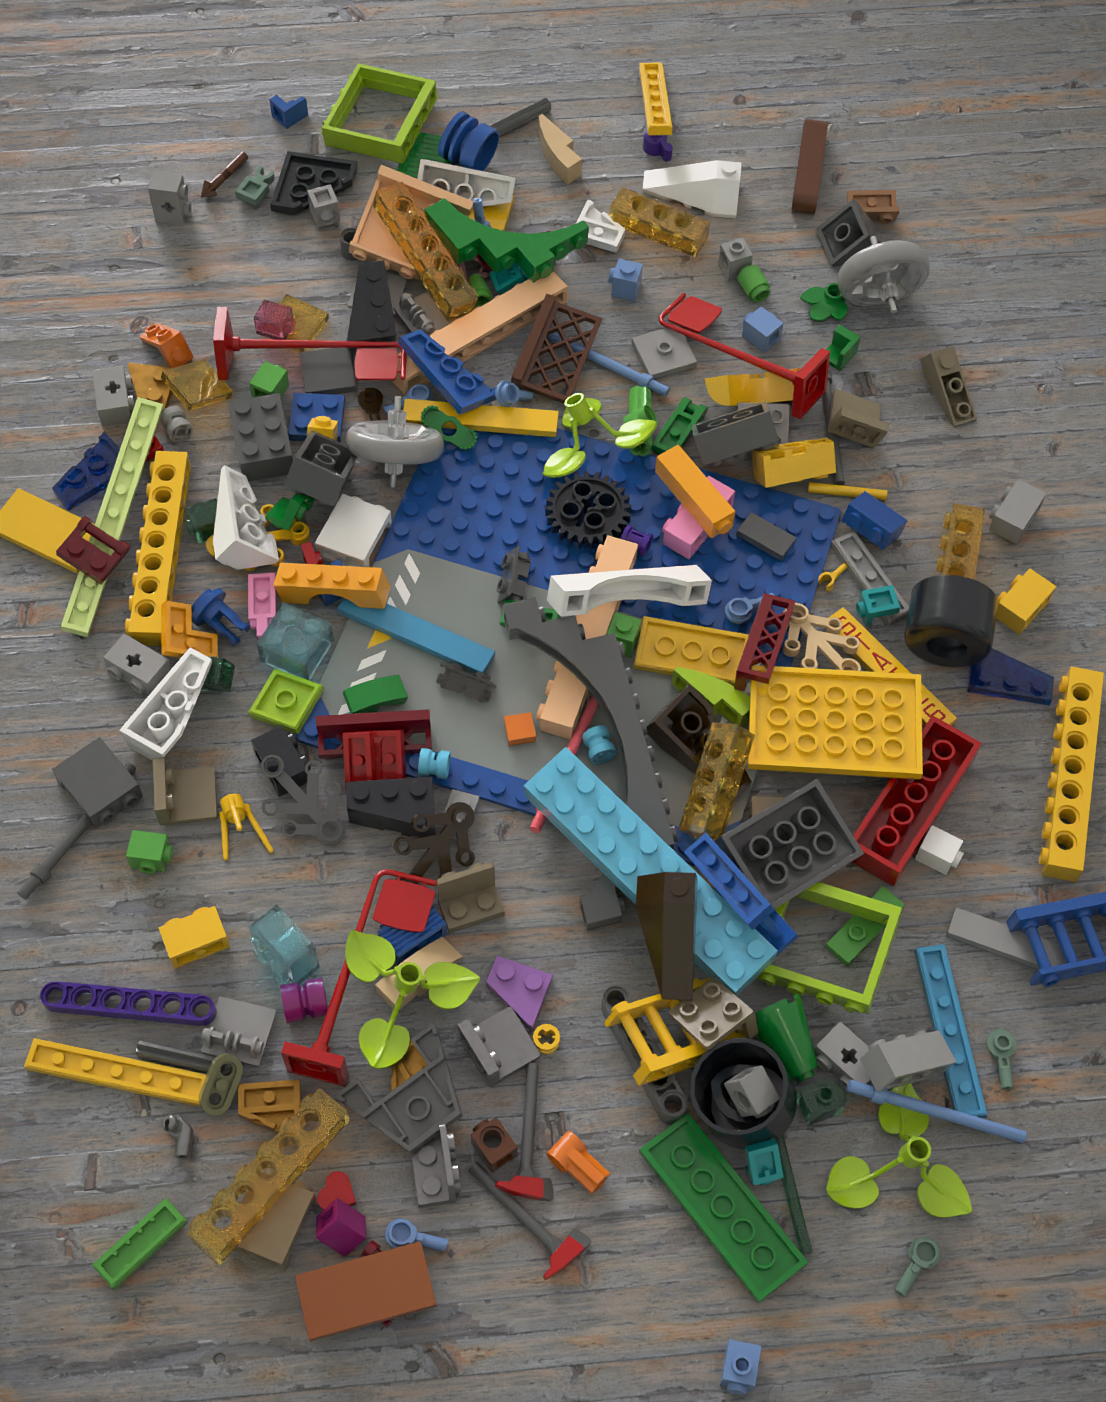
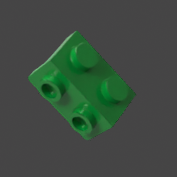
M298 493L290 500L282 497L267 513L265 518L271 521L275 527L289 531L298 520H302L306 511H310L315 499L306 494Z

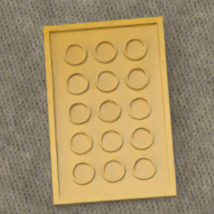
M753 665L751 667V670L766 673L767 670L764 666ZM775 666L769 684L751 680L748 769L921 779L923 774L921 674Z

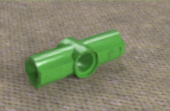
M634 386L630 389L629 414L623 417V423L639 419L657 422L656 414L651 405V391L646 386ZM652 434L640 445L629 448V451L634 456L641 455L644 457L650 454Z

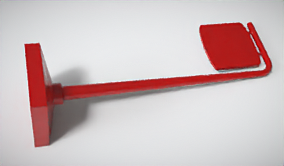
M682 293L658 317L659 323L668 329L791 381L794 385L791 416L801 419L826 393L830 351L821 348L800 371L794 372L698 335L696 333L704 331L719 317L722 308L693 296L683 300L686 297L685 293ZM669 313V314H670L669 317H668V321H669V322H672V323H674V324H676V325H679V326L684 327V328H686V329H689V330H691V331H688V330H685V329L680 328V327H678V326H675V325H672V324H670V323H667V322H665V321L663 320V318Z
M217 307L213 344L218 380L229 379L234 352H239L241 349L359 348L355 356V377L357 380L394 381L397 373H401V380L406 379V352L398 342L240 339L239 336L233 335L228 308ZM362 347H397V348L401 349V356H398L397 350H396L395 348H362ZM398 358H401V371H398Z
M390 869L379 871L372 880L355 930L363 933L378 881L382 876L390 875L398 877V879L384 880L372 917L373 920L399 930L424 932L435 897V892L425 886L426 884L437 886L436 881ZM403 878V879H407V880H411V881L423 883V886L418 885V884H414V883H410V882H406V881H401L400 879ZM346 958L317 1042H313L310 1048L285 1041L281 1051L287 1072L346 1087L349 1078L345 1057L329 1053L330 1047L328 1044L350 975Z

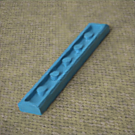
M344 598L338 606V613L481 677L484 676L495 657V651L387 603L385 609L360 608Z
M945 944L916 948L914 953L933 1031H940L957 1061L944 1072L952 1109L984 1119L988 1114Z

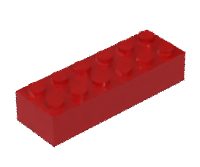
M932 715L922 730V778H890L853 835L864 854L853 860L852 863L894 887L925 839L930 827L935 823L974 762L982 743Z

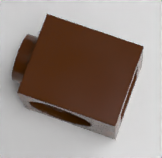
M497 1117L491 1121H488V1119L483 1120L473 1128L471 1144L491 1173L518 1156L517 1145ZM490 1137H496L501 1141L500 1145L496 1148H489L484 1142Z

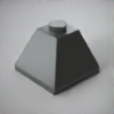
M854 199L816 229L833 267L843 265L857 252L872 246L870 241L872 236H876L878 243L884 242L878 227Z

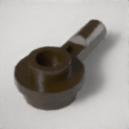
M373 387L363 389L358 394L359 405L369 414L370 421L381 420L379 415L380 406L383 403L381 391Z

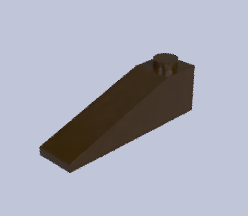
M688 684L646 726L647 734L664 751L733 803L752 781L736 752L731 750L725 739L726 734L723 728H719L712 715L714 711L710 704Z
M661 872L637 876L636 909L662 999L693 1001L698 892L696 873Z

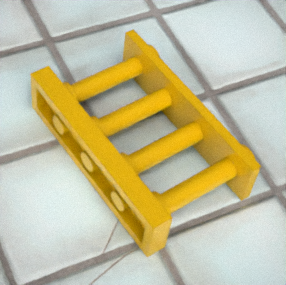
M709 977L703 980H699V978H694L693 992L700 988L702 985H704L711 978ZM656 994L632 1003L622 1001L612 1007V1013L605 1020L604 1024L606 1027L622 1023L642 1059L640 1062L641 1066L633 1075L638 1086L695 1067L698 1060L707 1051L683 1028L682 1030L690 1044L684 1048L680 1045L677 1046L658 1013L662 1009L669 1007L672 1009L682 1000H666L661 998V994ZM647 1016L666 1050L664 1055L657 1056V1054H652L634 1021L635 1018ZM733 1031L722 1041L733 1038H746V1036L741 1032L736 1033Z

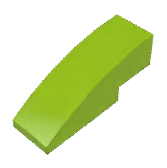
M682 667L674 669L671 685L681 692L690 684L710 704L714 711L712 713L713 717L720 713L738 730L749 722L750 697L747 694L734 689V686L714 676Z

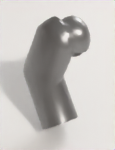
M167 1115L162 1122V1127L177 1141L175 1157L190 1159L194 1135L193 1128L179 1115Z

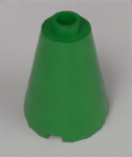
M798 993L793 995L794 1002L790 1003L785 998L756 1012L755 1015L759 1032L756 1037L778 1055L791 1078H797L800 1083L815 1075L813 1069L817 1068L818 1064L803 1001Z

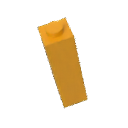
M676 445L656 457V474L710 538L718 534L727 533L733 526L735 510L679 445Z

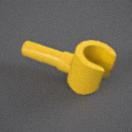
M842 563L834 572H823L820 574L818 585L823 581H829L830 583L826 586V591H832L834 581L848 568L847 565Z

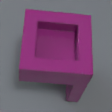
M337 1198L316 1216V1239L342 1256H346L366 1239V1218L360 1212Z

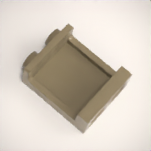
M256 1170L223 1241L228 1249L285 1272L290 1262L289 1253L310 1207L315 1205L317 1199L315 1193L312 1192V1187L305 1183L295 1181L294 1184L284 1181V1177L275 1171L267 1170L264 1173Z

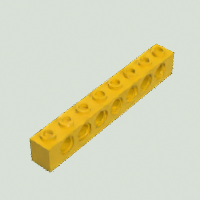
M156 451L155 461L150 462V476L152 480L151 483H147L146 496L149 500L148 505L143 507L145 526L140 528L139 539L142 545L141 549H137L136 552L138 571L134 572L132 577V585L135 591L134 595L129 597L131 617L127 618L125 622L126 635H129L145 646L162 647L161 605L165 600L172 601L191 472L188 452Z
M1071 666L1067 675H1062L1060 679L1059 692H1063L1062 699L1058 700L1056 715L1060 716V721L1056 723L1053 733V739L1057 740V747H1053L1050 764H1054V772H1050L1047 788L1052 790L1051 797H1047L1044 810L1049 816L1048 822L1044 823L1042 829V839H1046L1045 848H1041L1039 855V864L1043 865L1042 876L1077 882L1083 872L1103 672ZM1072 721H1076V722H1078L1080 725H1076V724H1074ZM1069 745H1073V746H1075L1077 749H1073V748H1071ZM1066 769L1072 770L1075 774L1069 773ZM1063 794H1068L1073 799H1068ZM1060 819H1065L1070 824H1065ZM1057 844L1064 845L1068 850L1059 848Z

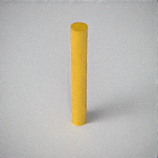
M813 482L808 484V493L858 497L866 491L877 500L887 499V490Z

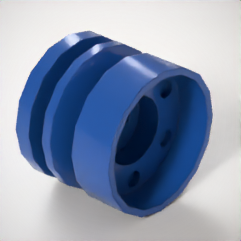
M464 111L458 112L448 123L442 134L438 155L445 160H449L452 164L459 163L461 167L484 171L498 147L499 132L485 123L479 124L475 117H470Z

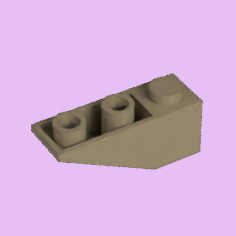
M954 346L930 353L920 359L927 383L952 426L976 420L977 416Z

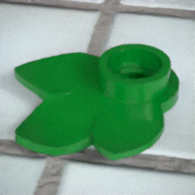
M830 283L825 288H809L800 296L802 301L811 305L809 316L813 321L822 322L830 316L840 321L847 314L848 307L845 299L840 294L837 283Z

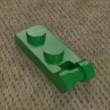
M684 397L652 443L651 450L662 454L676 445L683 448L693 433L691 426L700 423L705 418L708 407L701 404L697 406L692 403L691 399Z

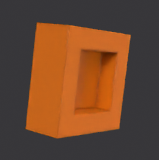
M531 712L504 716L509 746L536 742V732Z

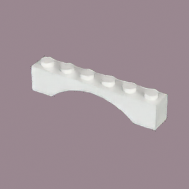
M697 565L553 575L550 577L547 601L560 616L583 615L599 605L612 601L631 599L656 600L681 606L707 604L712 580Z

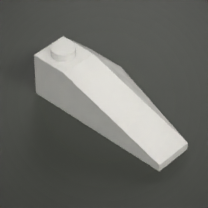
M426 159L420 160L417 178L471 201L475 198H481L483 206L511 203L516 181L514 177Z
M717 160L647 170L644 172L642 192L666 201L676 200L682 202L684 207L689 209L692 207L705 211L704 214L712 217L736 219L741 162Z
M225 465L221 468L213 536L215 559L237 570L276 564L279 561L276 541L273 534H267L264 527L267 521L263 514L258 513L254 505L257 499L247 477Z
M192 648L186 651L119 730L129 748L150 760L165 757L184 732L213 661L211 658Z

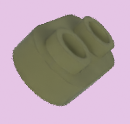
M221 1054L211 1063L199 1094L200 1107L209 1115H221L231 1105L243 1074L242 1063L234 1055ZM224 1064L230 1065V1071L227 1074H221L220 1071ZM213 1093H218L219 1095L216 1103L209 1102V1097Z

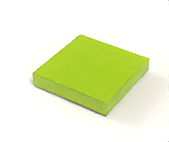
M274 668L248 714L256 720L276 727L282 725L284 730L299 734L324 692L323 685Z

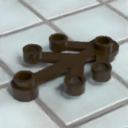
M456 802L449 806L446 813L427 816L416 814L411 820V825L416 831L425 832L430 826L445 825V827L438 835L411 839L399 837L395 840L394 850L403 856L410 854L413 850L428 848L409 874L423 877L437 857L440 869L438 879L442 875L452 872L449 841L455 833L458 851L455 856L456 861L464 867L471 866L474 863L475 855L469 848L467 829L474 822V811L468 804ZM459 812H464L465 814L462 822H458L456 819ZM419 818L425 819V825L422 828H418L416 824ZM402 841H406L408 844L405 851L399 850V844ZM468 852L469 860L462 862V854ZM403 878L400 879L401 881H406V882H411V883H414V884H418V882H415V881H411V880H407V879H403Z

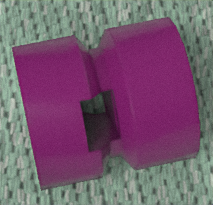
M322 977L306 980L302 986L297 982L280 985L286 1023L303 1021L306 1015H309L312 1019L326 1016L328 1006Z

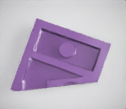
M496 956L486 981V986L496 996H499L507 1007H512L514 1012L525 1022V1026L528 1029L533 1030L553 975Z

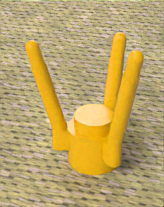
M233 793L224 796L220 800L222 811L219 812L223 860L227 861L229 858L227 821L235 824L237 831H241V821L245 819V816H247L268 852L273 853L274 849L252 814L250 805L244 804L240 794Z

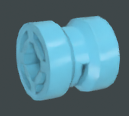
M604 725L592 727L582 734L584 745L589 747L588 756L593 764L606 763L617 755L614 743L610 742V731Z
M422 748L419 757L418 776L428 777L431 774L436 775L440 779H447L451 752L441 750L439 753H436L431 749Z

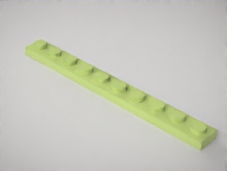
M137 397L95 526L118 541L121 539L163 410V404ZM91 536L90 543L110 556L115 552ZM79 571L61 624V631L84 637L89 636L107 579L101 585Z

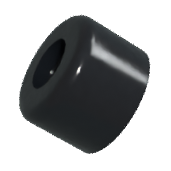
M939 575L921 580L913 587L904 633L908 649L918 658L944 667H966L983 661L990 654L993 645L998 611V598L996 594L983 583L963 576Z
M733 1038L716 1044L698 1060L691 1076L690 1095L694 1109L712 1134L721 1142L731 1147L745 1149L744 1146L771 1139L777 1141L788 1130L794 1119L797 1107V1093L794 1082L778 1055L770 1047L759 1041L749 1038ZM763 1066L780 1099L771 1105L772 1110L768 1114L760 1118H755L754 1115L741 1117L738 1111L730 1107V1095L724 1083L745 1068Z

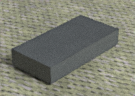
M752 512L738 528L736 534L738 537L780 561L783 560L796 542V537Z

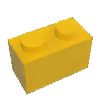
M1030 568L1023 576L1020 574L1016 576L1010 585L1011 589L1008 593L1003 591L998 597L996 619L1019 635L1049 603L1056 589L1054 584Z
M215 906L199 908L192 915L181 919L173 918L163 926L158 927L174 969L230 948Z

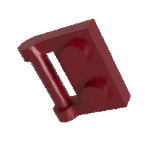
M84 516L72 533L56 550V555L102 585L126 556L130 545L125 541H118L92 524L93 521ZM85 533H88L115 552L110 556L82 537Z

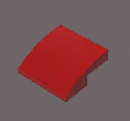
M404 729L342 733L345 789L346 782L406 778Z

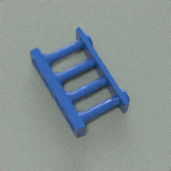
M704 833L684 851L752 930L755 928L778 950L776 957L799 937L707 833Z
M1106 892L1016 909L1008 918L1006 923L1010 932L1021 930L1023 933H1026L1039 966L1038 971L1029 980L1031 986L1042 984L1043 987H1049L1063 979L1106 971V956L1090 919L1092 916L1099 914L1102 917H1106ZM1075 919V922H1079L1093 958L1078 961L1064 926L1066 921ZM1048 925L1053 928L1067 964L1051 966L1037 931L1039 926Z

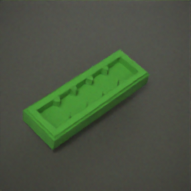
M884 886L871 897L872 899L901 907L902 910L905 906L901 900ZM854 915L826 943L825 948L848 967L879 935L886 925Z
M165 1198L94 1262L92 1266L108 1285L115 1290L188 1222L172 1203Z

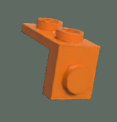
M153 324L147 327L145 333L139 336L142 342L155 346L160 350L169 368L178 369L194 358L180 331L161 324Z

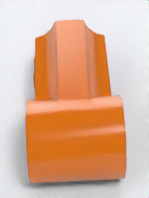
M567 1131L546 1153V1156L556 1168L563 1173L568 1172L591 1195L598 1191L610 1176V1172L587 1152L585 1144L571 1131Z

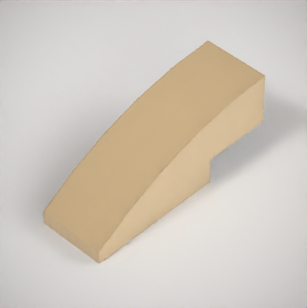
M543 114L539 115L538 134L543 153L555 173L568 185L581 176L582 158L573 152V140Z
M441 937L411 955L398 966L400 967L405 962H414L421 968L422 975H424L426 968L436 962L457 964L463 959V956L447 940ZM396 975L383 977L375 984L376 993L392 1009H394L400 993L394 985ZM419 983L413 993L405 994L399 1011L415 996L420 998L428 989H423Z

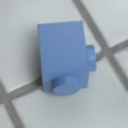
M618 259L616 268H611L608 282L612 283L611 297L636 301L641 286L643 264Z
M763 307L758 308L754 313L750 312L744 318L742 337L765 353L781 339L783 322Z
M731 1339L728 1340L720 1385L726 1386L728 1392L746 1395L747 1391H753L756 1385L761 1346Z

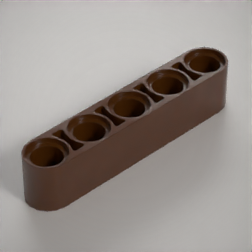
M804 120L791 211L811 214L816 212L828 128L827 121Z

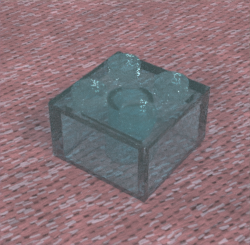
M283 602L256 644L260 661L281 671L310 680L334 641L332 623Z
M277 904L248 926L251 933L249 941L255 948L253 950L254 955L262 964L267 962L273 968L271 973L281 985L294 982L300 985L320 968L315 945Z

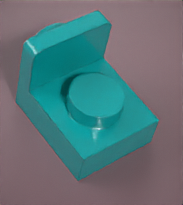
M514 263L511 268L504 269L498 273L494 271L489 273L499 295L529 279L517 263Z
M893 585L861 591L860 600L856 602V611L858 617L863 618L865 626H871L873 618L900 612V605Z
M775 1139L744 1146L748 1164L745 1166V1171L753 1185H767L774 1180L784 1178L779 1147Z

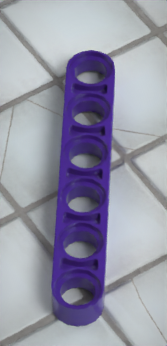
M59 981L47 983L40 992V999L43 1005L49 1011L196 1026L210 1024L217 1015V1009L212 999L199 994ZM61 990L63 992L62 999L59 1002L49 1003L47 1001L48 995L52 991ZM91 993L92 1000L88 1005H77V998L81 994ZM114 995L120 996L121 1003L117 1008L109 1009L106 1007V1001L109 997ZM142 998L150 999L151 1005L146 1011L139 1012L135 1010L138 1000ZM178 1001L180 1009L177 1013L169 1015L164 1012L165 1006L169 1002ZM200 1004H208L210 1006L209 1013L204 1017H196L194 1015L195 1008Z

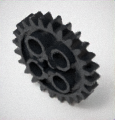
M585 471L582 478L577 473H574V480L565 476L564 484L557 482L556 490L551 489L550 498H546L545 516H547V525H552V534L559 532L558 540L561 541L568 538V546L572 545L574 541L578 542V549H581L583 544H587L589 550H592L595 543L598 546L599 544L603 545L607 535L620 539L621 531H624L631 519L632 506L629 504L630 497L625 495V488L617 489V480L608 483V475L603 479H599L598 472L593 477H589L588 472Z

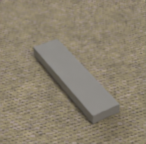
M855 531L832 540L831 547L842 563L847 565V570L862 591L893 585ZM895 587L894 590L900 605V612L881 616L887 626L908 616L909 607Z
M957 907L955 908L947 937L1039 969L1026 933H1023L1021 930L1010 932L1008 925ZM1040 937L1051 966L1065 964L1066 961L1059 943Z

